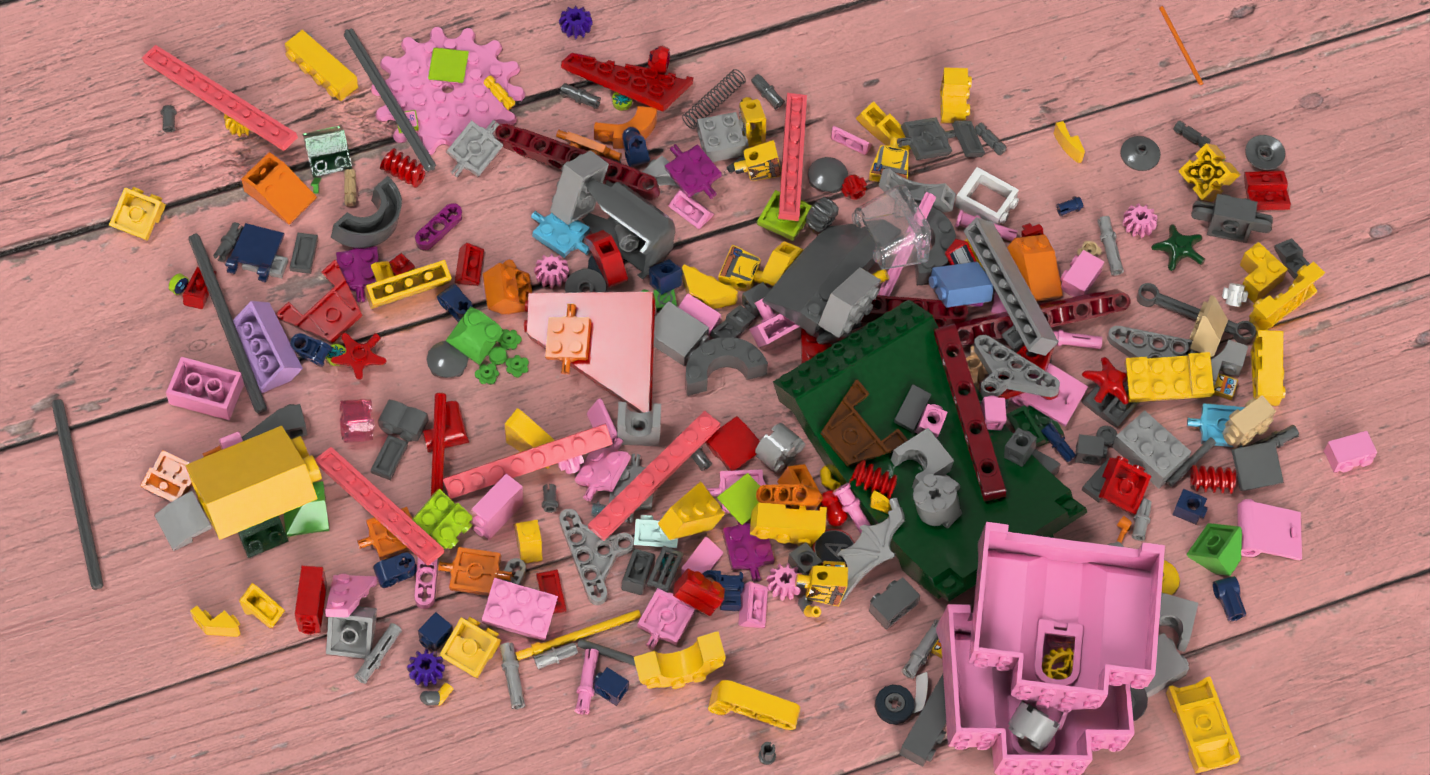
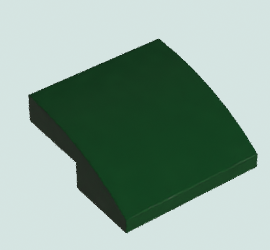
M1024 405L1006 414L1015 431L1017 428L1031 432L1037 437L1036 447L1050 443L1041 432L1050 423H1052L1062 437L1064 436V432L1057 421L1032 406L1026 408Z

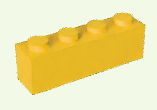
M304 30L298 32L285 43L286 57L291 62H296L305 74L311 75L317 85H322L326 88L331 97H336L339 101H342L358 88L357 76Z
M445 260L366 285L364 291L370 308L373 309L449 284L452 278Z

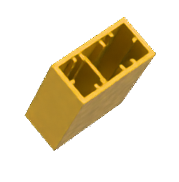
M283 426L185 465L197 498L219 539L317 500L318 498L312 483L322 479L314 457L312 455L309 456L301 436L290 439Z

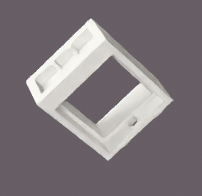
M976 167L957 194L955 207L970 215H979L981 219L995 224H1004L1009 216V210L1015 209L1019 202V198H1017L1019 190ZM979 184L1007 198L997 213L970 198Z

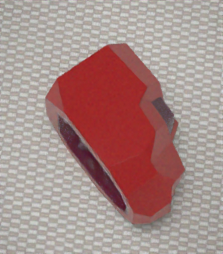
M664 45L658 46V48L650 51L648 68L655 69L658 74L664 75L667 73L670 62V48Z

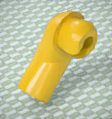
M823 466L820 470L821 484L830 490H836L841 486L840 482L832 479L833 475L830 470Z

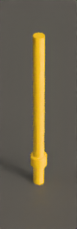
M635 610L543 643H533L531 647L515 652L516 659L518 661L533 655L536 656L550 650L552 647L556 648L580 638L641 618L640 611Z

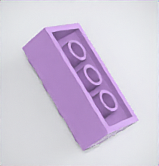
M250 301L235 317L233 322L261 393H264L290 382L303 368L290 346V342L269 302Z

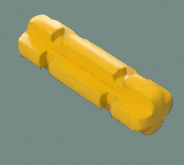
M490 75L485 78L484 85L488 89L490 88L491 93L500 102H503V106L507 110L514 107L515 100L508 96L509 94L499 83H496L494 77Z

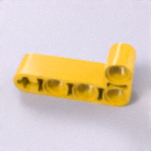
M722 680L712 689L708 711L718 715H726L733 711L782 729L794 730L796 729L800 706L794 702L729 680Z

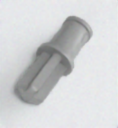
M1146 498L1142 499L1137 514L1133 518L1135 524L1132 538L1138 541L1145 540L1147 525L1151 521L1149 515L1152 502Z
M571 643L557 649L552 647V650L533 656L537 669H540L550 664H559V660L577 654L578 650L575 643Z

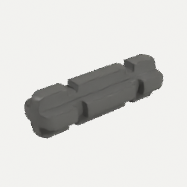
M1178 121L1175 124L1174 131L1179 134L1183 133L1182 136L1195 144L1199 143L1198 146L1201 148L1206 143L1210 144V138L1205 135L1202 137L1200 132L1190 126L1186 127L1184 122Z
M980 122L975 126L976 133L982 136L981 138L992 149L994 148L998 155H1002L1006 151V145L1003 142H999L1000 139L990 129L987 130V126L984 123Z

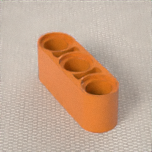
M802 484L762 485L756 492V498L759 503L784 504L786 507H811L818 503L820 493L816 488Z

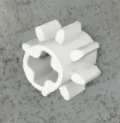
M1230 283L1229 288L1224 287L1222 297L1226 299L1225 304L1240 307L1241 302H1247L1248 291H1244L1245 286Z

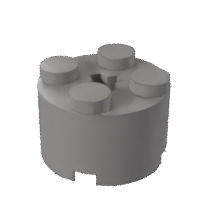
M783 423L775 425L772 428L774 432L770 436L766 434L759 442L755 451L758 454L756 457L776 473H780L785 467L793 466L796 462L795 456L803 450L806 444Z
M927 474L916 485L913 498L917 513L923 522L932 526H940L941 523L947 521L949 523L955 519L959 513L960 505L954 482L945 476Z
M1024 701L1020 703L1008 723L1010 725L1008 729L1014 735L1021 739L1026 736L1028 738L1027 741L1041 751L1044 747L1047 748L1060 727L1057 721H1052L1048 715L1032 705L1026 704Z

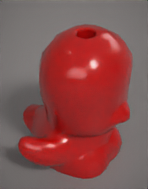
M834 490L826 491L821 494L823 500L818 507V511H820V507H827L826 518L828 523L832 526H841L846 522L848 514L843 511V505L838 496H834Z

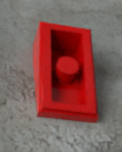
M196 267L183 293V304L203 309L209 292L200 268Z

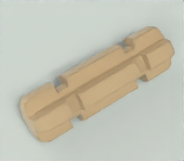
M346 169L344 171V200L347 207H353L356 205V173L354 169Z

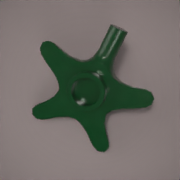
M1171 224L1169 227V238L1167 240L1154 243L1151 246L1152 250H1161L1168 253V269L1170 271H1174L1179 261L1183 258H1191L1200 265L1205 261V258L1192 248L1202 240V235H1182L1177 231L1174 224Z

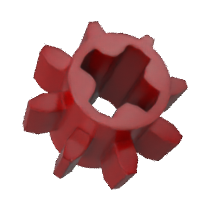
M850 175L844 179L841 190L845 197L849 196L850 199L857 200L865 195L867 183L864 177L859 178L857 175Z

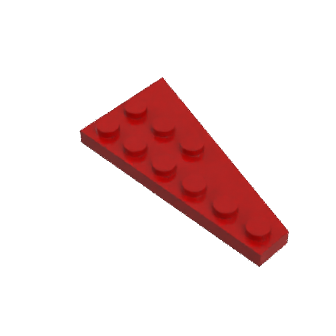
M571 53L561 61L562 69L662 112L693 84L694 77L687 76L686 79L676 77L674 73H668V75L658 74L655 69L625 64V67L615 65V61L611 60L600 62L596 61L595 57Z

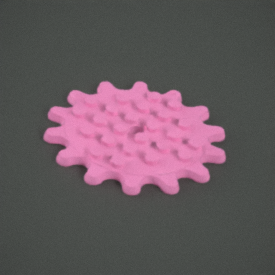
M435 27L431 30L430 40L426 43H418L411 37H406L401 43V47L405 52L403 57L392 58L386 56L380 62V67L390 75L385 82L403 111L416 110L419 128L416 132L430 155L434 154L439 145L451 146L471 120L485 129L492 120L496 121L495 124L505 123L512 126L516 124L517 118L515 114L507 110L503 106V102H500L491 93L490 88L488 89L484 85V80L488 76H493L496 83H499L509 94L508 96H511L515 101H521L525 98V91L521 87L509 84V79L520 72V66L517 62L498 61L497 56L502 51V45L497 40L482 46L475 44V33L470 28L464 29L461 35L455 39L447 38L440 27ZM433 48L469 52L463 83L428 79ZM372 85V94L380 96L375 86ZM446 86L453 89L451 93L443 92ZM386 105L376 111L375 115L378 121H395ZM397 128L393 134L395 142H406V137L403 133H399Z

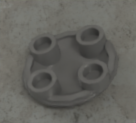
M819 158L809 167V184L811 187L821 191L838 193L841 187H843L844 179L848 177L846 166L835 158Z
M446 341L433 345L427 355V364L432 375L445 378L463 375L469 360L466 355Z

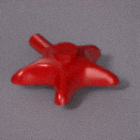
M343 333L342 340L346 347V353L331 358L333 364L352 367L357 380L363 378V369L365 367L384 365L387 360L372 352L373 347L381 339L376 333L364 344L357 343L349 334Z
M1107 357L1101 358L1102 371L1089 370L1082 373L1084 378L1095 382L1100 387L1094 398L1096 402L1101 403L1106 394L1111 393L1123 404L1129 403L1128 395L1123 386V383L1128 382L1127 373L1117 370Z

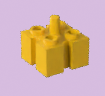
M1206 143L1195 154L1198 159L1196 161L1189 160L1179 170V173L1188 183L1196 185L1193 190L1201 200L1213 202L1217 194L1223 192L1221 187L1223 185L1230 186L1241 174L1232 163L1223 161L1226 156L1217 145Z

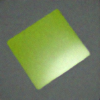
M433 48L428 79L463 83L469 52Z
M747 473L721 493L717 499L743 525L751 519V511L759 503L756 498V492L760 485Z

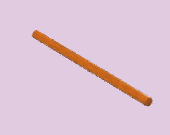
M1161 6L1159 9L1199 85L1204 84L1166 10Z

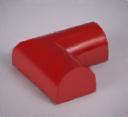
M457 401L446 402L444 448L469 443L460 405ZM433 428L422 430L427 452L433 451Z

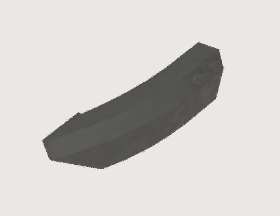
M885 221L828 226L796 258L762 302L812 335H815L820 328L818 324L830 294L857 269L862 268L868 271L880 260L901 231Z

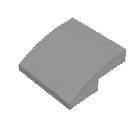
M193 491L177 498L154 515L173 551L192 543L193 537L212 529Z

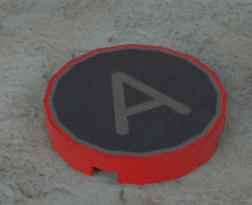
M830 529L826 530L814 543L813 551L821 559V566H823V561L845 562L843 557H838L837 554L855 542L846 532Z

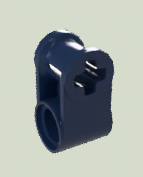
M635 127L625 129L622 139L628 166L636 167L650 162L645 138L640 135L639 130Z
M452 284L437 295L440 305L457 322L461 320L470 306L473 307L472 302L455 284Z
M302 333L295 334L290 341V346L300 357L320 367L325 365V358L333 350V347L329 344Z
M401 553L390 559L377 562L373 566V570L380 587L388 588L398 582L412 578L417 572V567L413 555Z

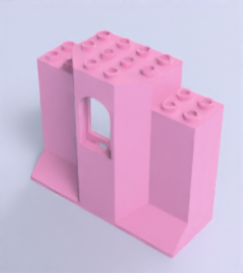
M986 522L978 541V569L968 663L974 664L978 668L993 666L1000 671L1013 669L1011 696L1029 704H1034L1037 708L1048 709L1049 707H1057L1059 711L1070 712L1071 709H1097V707H1101L1108 696L1109 684L1113 686L1128 684L1135 689L1148 687L1156 672L1165 545L1142 543L1139 549L1012 533L1008 532L1009 525ZM1044 634L1075 638L1072 673L1068 678L1056 680L1043 673Z
M947 605L936 627V633L942 646L948 747H955L958 750L967 749L968 747L987 750L992 747L994 773L997 775H1081L1092 761V751L1109 749V751L1116 752L1125 748L1134 736L1130 685L1113 686L1109 684L1108 696L1101 707H1097V709H1071L1068 712L1062 729L1057 730L1044 751L1032 753L1023 750L1018 743V737L1008 729L1010 719L1022 702V700L1011 696L1013 669L1000 671L993 666L978 668L974 664L968 663L973 613L970 611V605ZM1044 634L1042 662H1044L1043 657L1049 655L1051 650L1054 649L1057 652V649L1062 646L1065 651L1069 647L1061 644L1074 645L1075 638ZM1064 662L1054 664L1051 669L1062 668Z

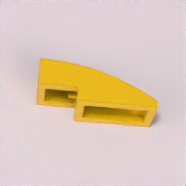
M874 101L856 117V120L886 146H889L892 137L906 138L901 124L890 113L886 115ZM908 145L901 147V149H906L908 151L911 149Z

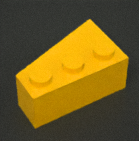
M1258 330L1250 349L1253 398L1258 399L1263 395L1271 406H1279L1281 399L1285 398V386H1283V331Z
M700 481L670 507L658 522V525L668 539L673 540L712 530L724 516L725 512Z
M758 503L751 511L750 535L757 536L759 539L769 538L777 540L779 543H793L798 546L806 542L811 547L825 532L827 507H820V511L806 510V506H799V509H786L784 504Z

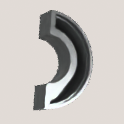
M387 176L374 187L371 201L377 208L375 214L368 217H356L347 212L333 224L331 238L340 244L354 248L373 247L386 241L397 227L402 206L400 191L393 180Z
M911 203L910 223L920 203ZM934 207L931 208L919 233L931 242L932 249L925 254L917 255L915 264L917 286L929 283L932 268L950 265L945 252L956 239L955 230L950 220Z
M719 337L709 340L700 345L688 360L685 377L686 394L690 396L707 391L708 377L719 368L730 367L737 369L744 375L746 380L767 375L768 362L757 347L743 339Z

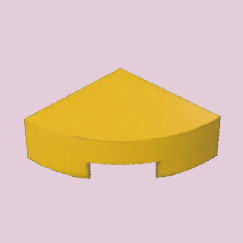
M874 490L871 496L870 507L888 514L892 510L889 499Z

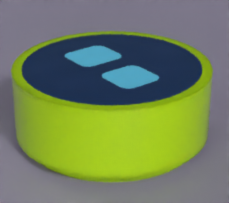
M181 273L176 274L169 282V290L175 295L183 293L189 283V279Z

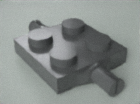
M937 117L904 122L901 125L906 138H898L897 144H899V147L910 146L916 160L947 156L952 152L948 139L956 138V133L954 130L945 131L940 126Z

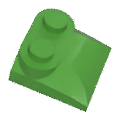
M470 306L445 341L480 365L504 330L498 323L480 310Z

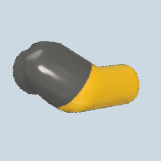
M806 594L799 598L798 606L806 617L820 616L821 609L817 606H810L813 601L808 600Z
M444 683L439 691L422 692L420 700L428 706L441 705L452 692L453 687L448 683Z

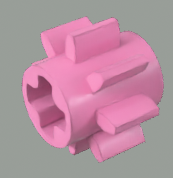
M580 455L559 462L558 466L561 471L565 470L567 474L575 473L581 469L580 464L584 463V459Z

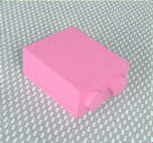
M505 474L471 509L473 530L480 537L485 536L490 540L524 505L522 485L508 474Z

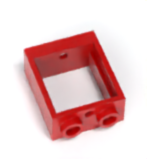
M301 565L295 618L299 632L304 634L321 633L327 590L324 567Z

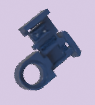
M716 570L703 572L702 574L705 578H712L725 588L724 600L720 610L740 611V594L744 588V582H742L743 573L740 572L739 575H721V571Z

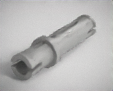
M1103 216L1097 219L1101 233L1100 240L1105 247L1111 275L1117 276L1124 272L1116 244L1117 236L1113 232L1110 217Z
M937 619L916 650L911 652L909 661L902 669V673L906 677L913 679L919 668L927 662L929 653L939 639L936 633V627L939 623Z
M390 623L370 655H366L364 658L365 662L357 674L354 675L359 682L366 684L375 669H379L381 660L402 632L398 625Z
M507 642L499 646L503 659L501 666L506 675L511 708L521 709L525 707L518 673L519 661L516 660L513 643Z

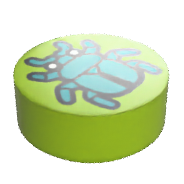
M615 92L612 96V104L617 110L624 111L631 107L632 98Z
M340 344L330 345L333 347V350L328 353L326 360L330 365L339 366L333 364L331 358L346 353V349Z

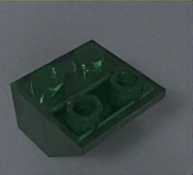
M342 125L302 134L312 177L353 169Z
M279 515L237 532L248 558L289 542Z

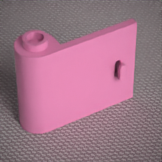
M1049 363L1047 372L1056 377L1060 382L1059 395L1055 399L1046 400L1040 395L1023 393L1009 398V400L1017 407L1025 405L1027 408L1030 405L1065 427L1088 386ZM1033 374V375H1030L1029 377L1032 378V379H1036V378H1038L1039 376Z
M1252 499L1242 500L1237 505L1238 526L1242 529L1241 556L1253 557L1263 552L1295 560L1302 559L1301 512L1257 503Z

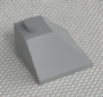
M358 606L349 617H328L326 654L365 658L366 655H370L376 629L377 608Z

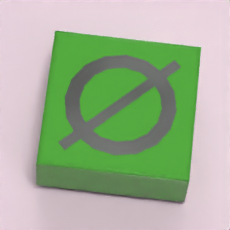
M674 289L662 295L657 290H653L656 312L661 311L668 301L677 306Z

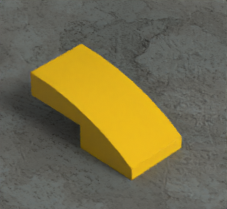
M1064 121L1057 122L1053 133L1056 140L1073 160L1081 163L1085 150L1079 136L1070 137Z

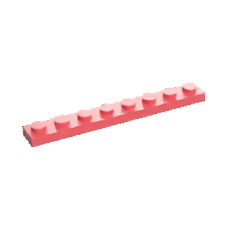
M787 93L778 219L799 221L807 95Z
M704 411L588 524V528L605 541L720 428V423Z
M604 423L445 477L443 481L449 498L453 499L494 485L505 474L515 478L612 445L613 442L607 425Z
M332 447L315 459L317 465L427 566L444 553L441 545Z

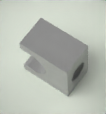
M619 402L617 438L623 440L621 445L660 447L661 404L654 403L651 411L637 413L627 409L628 404L626 402ZM641 427L643 430L637 431L635 428Z
M929 428L894 449L891 461L895 466L900 465L906 460H914L921 464L924 471L916 475L912 485L913 490L927 474L942 475L943 473L947 474L950 472L954 462L953 458Z
M1161 592L1159 626L1172 627L1179 636L1177 650L1185 652L1190 641L1198 603Z

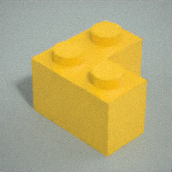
M944 67L940 86L941 123L965 121L966 116L970 115V104L966 103V99H969L972 77L968 76V68Z
M1259 242L1244 253L1240 266L1249 274L1244 278L1242 284L1245 286L1244 291H1248V298L1255 304L1257 300L1264 297L1284 280L1288 270Z

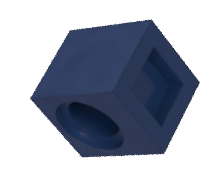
M668 259L649 268L650 285L661 295L681 286V276L683 273L680 266Z
M1183 489L1173 516L1196 525L1199 518L1204 519L1208 507L1204 505L1207 498ZM1188 505L1194 506L1196 510L1190 509Z
M435 612L418 630L419 642L426 649L431 648L433 651H437L453 632L452 625Z
M606 667L603 673L599 672L593 681L595 693L615 706L618 705L629 690V680Z

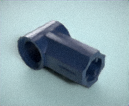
M1233 576L1213 581L1214 595L1221 601L1227 620L1237 621L1245 617L1246 611L1240 598V585L1237 578Z

